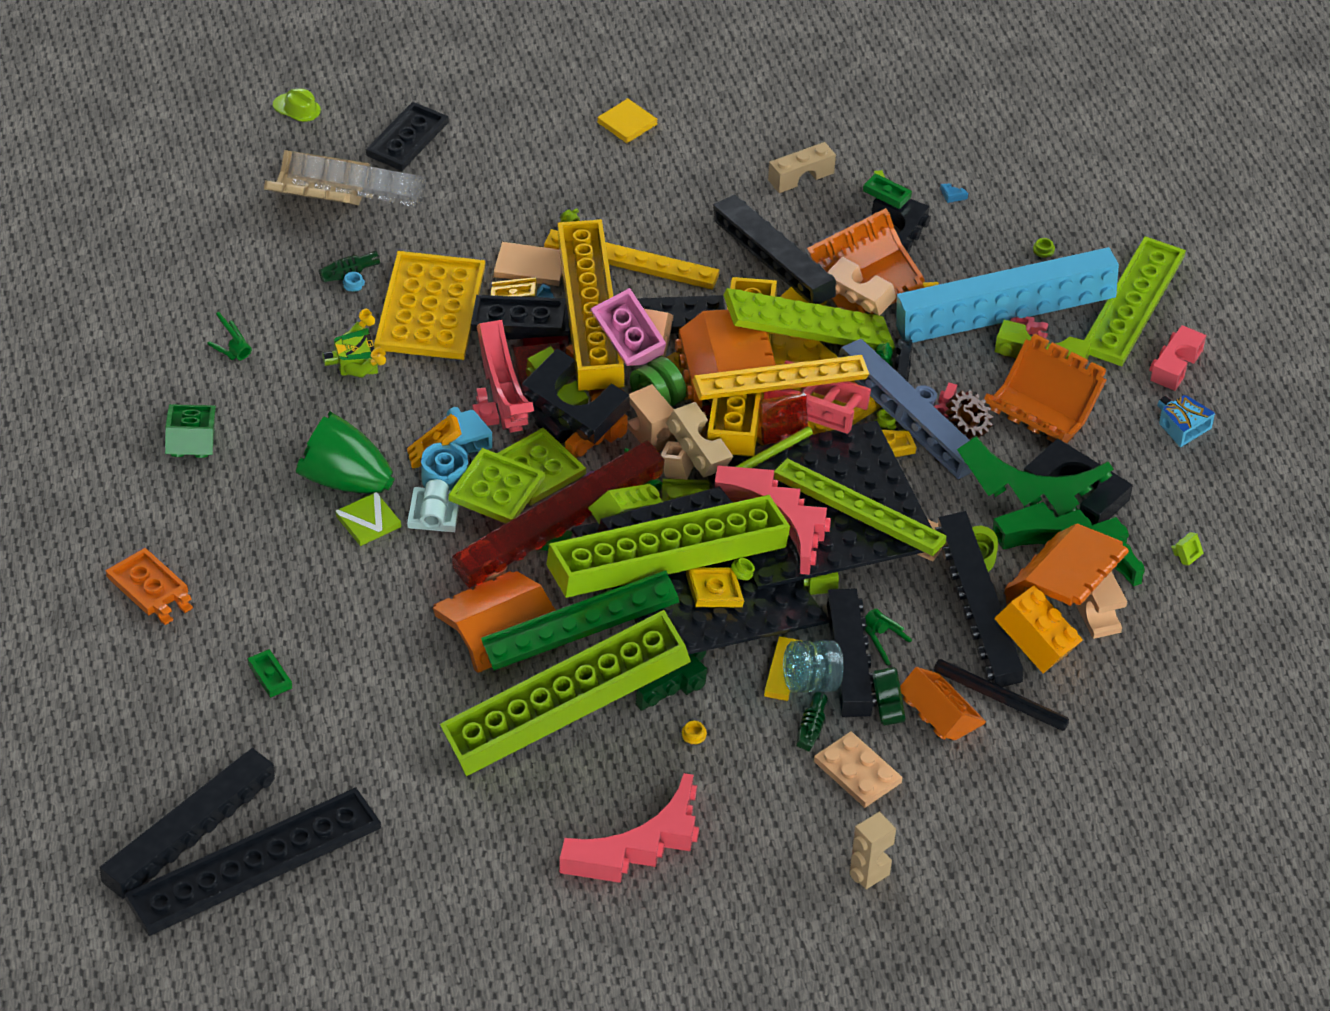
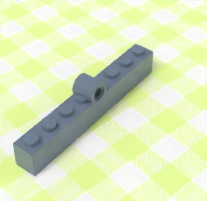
M862 339L841 347L838 358L855 355L863 356L869 376L867 379L854 381L858 385L870 388V396L886 412L895 418L905 430L909 431L957 479L972 473L957 451L959 447L970 440L934 407L937 393L933 388L925 385L918 386L916 389L912 387Z

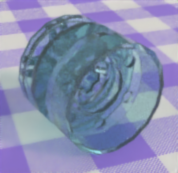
M818 640L813 643L811 641H792L788 644L784 653L783 674L790 691L793 693L812 692L813 690L816 692H834L840 687L844 670L841 649L835 641Z

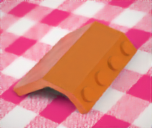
M886 208L807 248L810 258L820 264L826 272L841 257H844L859 265L863 277L860 284L870 281L877 275L893 284L896 297L899 293L924 288V277L902 245L893 226L890 213ZM839 293L836 294V297L831 298L838 308L862 313L867 312L861 305L849 302ZM897 298L890 305L896 303Z
M728 309L701 312L679 329V339H675L676 353H680L678 358L679 367L684 369L682 377L685 384H687V400L691 399V403L696 402L700 408H702L703 400H699L692 381L695 375L776 365L768 333L734 326Z
M1034 333L1030 341L1025 340L1004 384L994 395L986 393L984 399L989 404L988 407L991 408V411L1000 414L1002 411L1008 414L1007 419L1017 424H1020L1021 421L1028 424L1027 429L1036 434H1040L1041 431L1048 435L1046 439L1052 442L1058 438L1068 443L1085 424L1107 380L1103 378L1106 368L1091 362L1088 368L1085 369L1088 359L1074 352H1071L1068 359H1066L1069 350L1054 342L1050 344L1047 350L1049 340Z
M1077 523L1058 532L1051 540L1047 541L1044 548L1033 556L1031 562L1020 570L1018 576L1007 584L1004 591L1006 606L1034 585L1044 595L1070 606L1073 603L1081 605L1129 551L1123 546L1122 541Z
M509 571L495 577V581L492 579L475 586L474 590H465L454 595L453 599L447 598L433 605L435 617L457 630L468 647L473 668L478 673L492 667L483 646L482 637L556 611L542 586L518 571Z

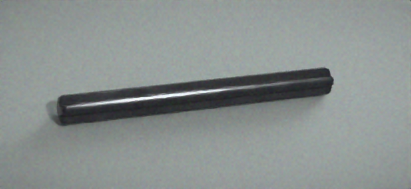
M938 659L934 666L936 673L1061 731H1065L1069 724L1068 717L945 660Z

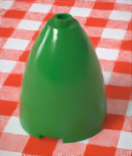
M331 411L328 413V418L324 416L307 442V447L303 454L305 457L304 459L302 457L299 459L296 467V474L329 488L352 493H383L385 489L389 491L395 481V478L392 477L393 471L390 465L370 439L352 424Z

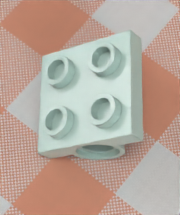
M434 479L428 481L425 488L414 487L407 522L408 528L455 532L460 505L449 501L448 494L451 490H449L446 482Z

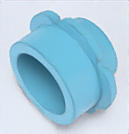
M349 272L343 279V287L348 291H359L365 285V281L360 273Z

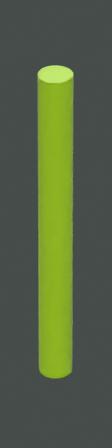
M807 426L735 467L753 468L813 434V431Z

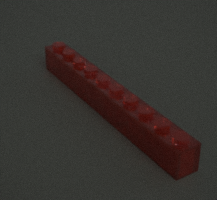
M646 440L452 555L454 571L468 588L482 584L493 573L502 572L509 564L522 560L529 552L542 548L546 542L554 537L562 536L566 530L574 525L582 524L586 518L593 515L588 507L608 490L643 485L651 479L659 478L664 472L665 459Z

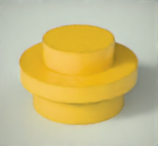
M689 721L682 729V738L689 744H700L706 739V728L699 721Z

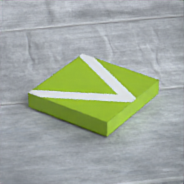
M377 492L336 510L337 519L360 546L401 528V521Z

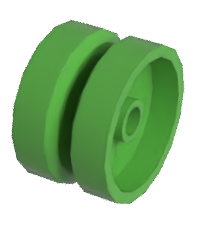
M659 356L648 362L647 365L635 369L630 374L632 392L653 384L670 406L680 403L686 397L687 389L682 374L676 365L666 357Z

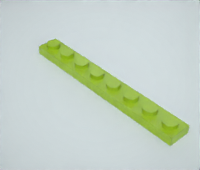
M788 458L774 471V479L792 488L800 489V492L931 556H934L946 543V535Z

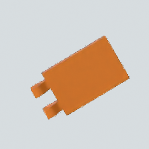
M146 548L105 570L106 577L148 616L155 612L164 625L173 621V618L168 614L172 612L168 606L171 602L175 601L184 613L193 609V606L189 604V601L192 599L188 594V586Z

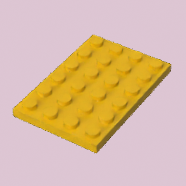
M397 251L374 348L381 347L387 352L464 360L471 333V320L476 295L480 293L484 276L485 260Z

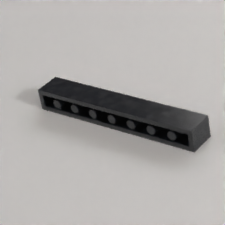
M734 194L713 204L714 221L807 302L821 304L836 297V280L834 276L827 273L820 264L814 262L807 253L801 251L782 232L776 230L769 221L763 219L744 200H741Z
M962 511L938 517V527L935 530L946 535V543L942 547L943 557L945 561L949 560L950 577L952 581L956 580L957 582L956 593L958 599L964 602L963 612L965 619L971 621V636L973 640L978 641L977 651L980 660L985 661L986 667H984L987 680H992V683L1001 687L1023 682L1024 669L1013 639L994 619L1002 609L967 512Z
M253 747L101 865L99 867L101 882L121 899H124V893L141 886L149 878L152 879L157 876L164 866L176 861L183 851L187 848H192L203 835L212 832L222 820L231 817L236 809L244 803L250 802L256 793L263 788L269 787L275 779L274 764Z

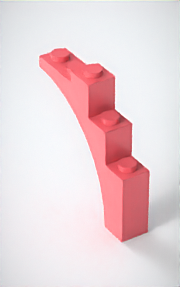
M502 320L479 323L477 325V332L486 380L490 379L493 401L498 404L502 429H509V433L523 431V426L528 425V414L534 412L533 402H529L525 398L517 381L506 342Z
M717 466L715 488L720 487L732 502L766 495L771 496L790 525L789 536L798 551L800 574L810 575L811 565H816L817 551H813V548H818L819 541H824L825 532H830L831 518H826L827 508L804 506V499H800V489L778 487V480H774V470Z
M683 773L679 788L667 806L658 815L637 828L606 838H564L560 855V873L621 883L623 873H628L629 863L656 867L657 859L663 858L664 847L691 851L692 842H697L699 827H695L696 816H692L693 805H690V800L695 801L697 786L693 785L694 775Z

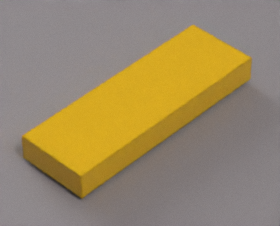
M779 636L764 697L789 701L802 650V640Z

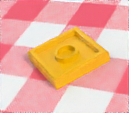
M627 98L598 116L597 123L625 143H629L656 126L657 118Z
M694 568L686 571L695 607H743V595L737 576L732 571V568Z

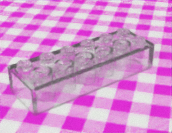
M292 152L287 177L293 179V184L309 187L310 182L315 183L314 188L330 191L331 187H336L335 192L347 194L357 191V196L373 199V195H378V200L394 203L395 199H400V204L416 207V203L422 204L426 178L423 176Z

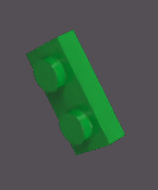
M876 173L863 185V192L898 209L912 195L911 190Z
M270 649L247 658L249 667L270 698L293 689L292 681Z

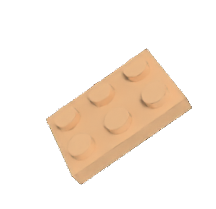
M852 731L814 756V762L864 808L902 783V776Z

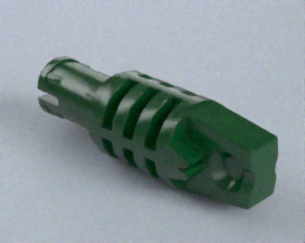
M376 251L359 257L351 255L333 261L331 264L318 270L321 281L343 280L349 272L361 273L365 268L379 265L380 258L372 260V258L379 255Z
M821 692L813 694L810 707L804 710L798 728L796 746L810 752L814 743L819 738L825 720L824 709L828 697L823 694L822 699H820Z

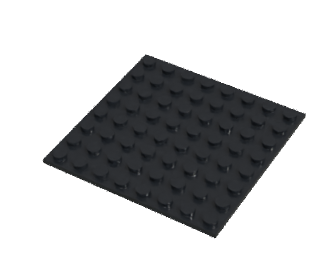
M877 421L854 425L848 434L837 430L812 434L753 467L755 469L775 471L788 458L932 528ZM779 442L755 447L754 456ZM733 455L728 466L735 467L753 456ZM716 473L707 476L712 489L715 488ZM778 481V487L792 488ZM800 492V499H804V506L827 508L826 518H831L830 532H825L824 541H819L818 548H813V551H817L816 565H811L810 575L800 574L798 551L790 536H788L786 548L743 558L748 559L754 565L755 570L752 578L759 590L924 552Z
M599 523L572 527L571 531L576 538L597 533ZM737 559L698 568H731V564ZM687 570L668 574L679 597V603L634 619L637 624L665 610L684 642L688 654L824 625L830 621L800 580L758 590L753 578L747 581L738 579L744 599L743 607H695L686 577ZM620 585V586H616V587H611V588H612V590H613V589L619 588V587L624 586V585Z

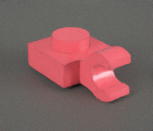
M1028 316L1010 319L1012 322L1026 325L1029 335L1036 333L1044 338L1048 336V333L1040 331H1046L1048 323L1035 322L1034 317Z
M948 383L946 390L941 391L938 400L939 405L934 406L947 419H949V416L945 414L948 410L946 404L957 392V384Z
M485 387L477 388L478 396H476L478 404L472 405V410L479 415L487 426L500 424L496 403H488Z

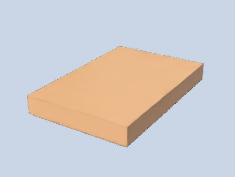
M502 242L494 269V277L510 280L536 277L538 284L559 286L562 278L559 249Z

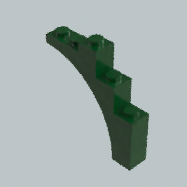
M706 651L689 654L690 663L637 689L635 705L643 711L650 706H655L660 700L669 695L676 694L679 690L688 695L693 691L703 688L706 684L707 668L700 661L705 657Z

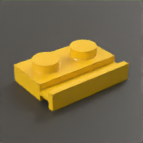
M532 277L492 282L491 295L537 297V279Z

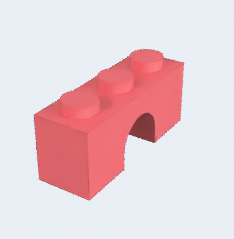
M1181 325L1177 333L1173 332L1170 336L1168 345L1162 347L1158 360H1153L1149 370L1152 372L1150 381L1176 391L1185 378L1187 363L1194 364L1202 353L1206 335Z

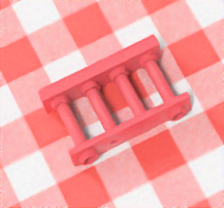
M788 360L785 361V364L794 363ZM846 381L800 387L803 388L802 392L793 389L764 392L762 405L848 434L852 428L855 411L853 409L858 407L867 410L871 389ZM814 392L825 397L823 399H820L811 396V394ZM835 399L846 403V405L843 407L832 402Z

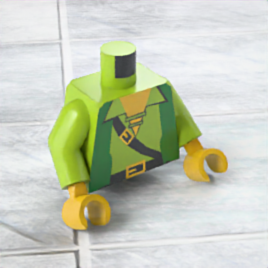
M363 309L359 313L360 322L357 321L349 331L334 339V351L322 353L324 365L338 364L342 376L351 375L363 378L367 374H378V365L386 363L385 351L381 347L374 348L369 329L365 328L366 325L372 326L375 323V318L368 309Z

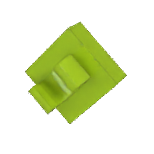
M1193 532L1188 533L1178 543L1171 546L1173 554L1180 557L1183 565L1189 566L1204 554L1198 534Z

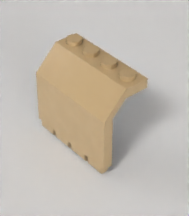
M284 150L281 172L277 182L265 181L264 189L272 192L359 205L367 185L370 164Z

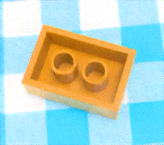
M1035 585L1014 599L994 618L1043 674L1066 657L1083 641L1076 629L1070 626L1060 611L1047 600L1044 593Z

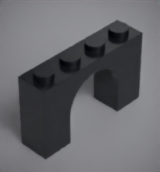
M878 198L873 200L872 215L885 208L888 210L893 225L901 230L897 235L908 254L914 240L918 241L923 227L927 228L931 219L929 215L930 206L909 199L900 209Z
M557 348L522 383L523 395L529 402H533L535 406L540 408L545 415L554 417L562 426L572 429L583 440L596 444L630 409V395L611 383L594 401L588 404L571 405L564 402L557 394L576 374L575 359Z
M1057 438L1024 468V471L1035 475L1059 477L1092 470L1100 464ZM1111 471L1112 476L1104 482L1100 483L1097 480L1091 484L1095 491L1080 504V510L1085 517L1090 519L1092 525L1109 520L1130 500L1133 484Z

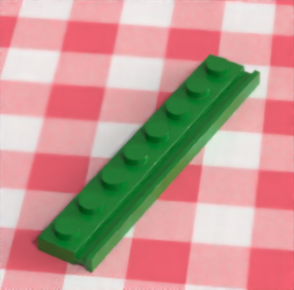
M665 570L482 637L481 640L493 670H497L679 603V597Z

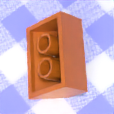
M915 667L900 685L901 693L904 695L903 700L911 707H915L919 711L918 716L926 723H931L935 727L934 733L944 740L946 738L957 740L986 723L983 717L939 673Z

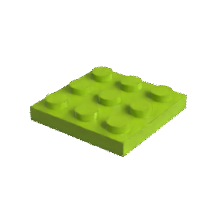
M544 428L497 453L545 472L544 481L528 502L530 506L586 475V467Z
M481 448L448 494L449 501L512 526L544 481L545 472Z

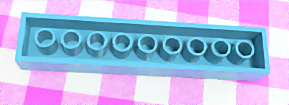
M1108 247L897 294L896 327L902 340H912L914 343L1003 323L1004 319L1010 321L1014 317H1031L1116 298L1119 264Z

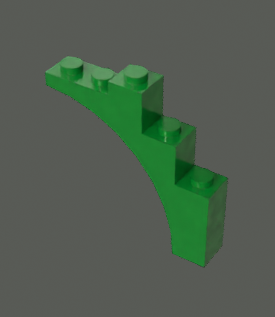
M978 436L957 449L988 496L994 494L997 497L1007 490L1005 485L1009 484L1025 507L1027 504L1032 506L1043 500L1041 495L1045 494L1059 516L1078 510L1076 506L1080 503L1075 495L1078 493L1080 496L1085 495L1093 489L1091 484L1097 480L1100 483L1104 482L1112 476L1110 472L1114 470L1109 461L1092 470L1075 475L1059 477L1035 475L1021 471L1003 462L988 450Z
M1044 502L994 518L992 530L995 532L998 543L1003 550L1020 545L1046 544L1058 532L1077 523L1120 540L1129 552L1117 564L1115 569L1133 587L1142 584L1145 572L1144 565L1133 554L1130 545L1126 544L1129 533L1126 526L1122 525L1117 517L1092 525L1090 519L1085 517L1079 509L1055 518L1054 512L1051 509L1049 510Z

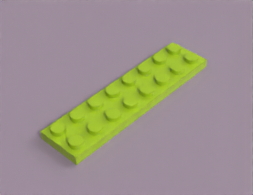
M1146 236L1143 238L1117 283L1116 298L1107 300L1084 339L1091 342L1089 355L1123 366L1184 259L1186 250Z
M727 288L723 294L733 324L737 327L839 345H847L862 339L874 351L878 345L889 343L893 351L896 348L884 317L877 314H867L838 307L834 308L821 304L802 302L800 300L796 301L763 295L761 293L746 292L739 289Z

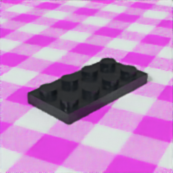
M412 101L367 147L366 156L403 171L449 123V116Z
M476 295L471 320V331H477L479 323L502 320L505 333L562 335L566 298Z

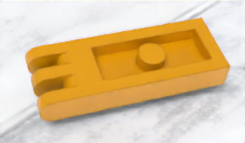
M450 414L407 448L412 468H419L421 466L422 454L429 446L436 443L449 445L462 435L457 417Z

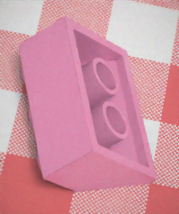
M630 288L590 309L626 366L644 365L664 354L666 342Z

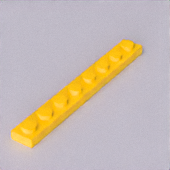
M551 229L544 243V248L559 249L557 230ZM605 242L608 263L612 266L713 290L719 277V269Z
M855 355L695 375L692 381L699 400L862 380L867 379L869 372L863 356Z

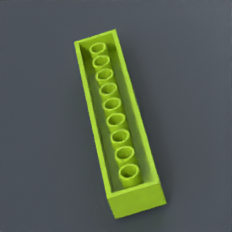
M766 495L550 543L546 565L565 598L629 584L665 570L668 574L786 548L790 525L771 496Z
M665 610L440 723V726L467 777L690 663V657L684 642Z

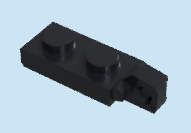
M899 339L896 346V353L898 354L896 355V369H898L896 372L908 382L913 341Z

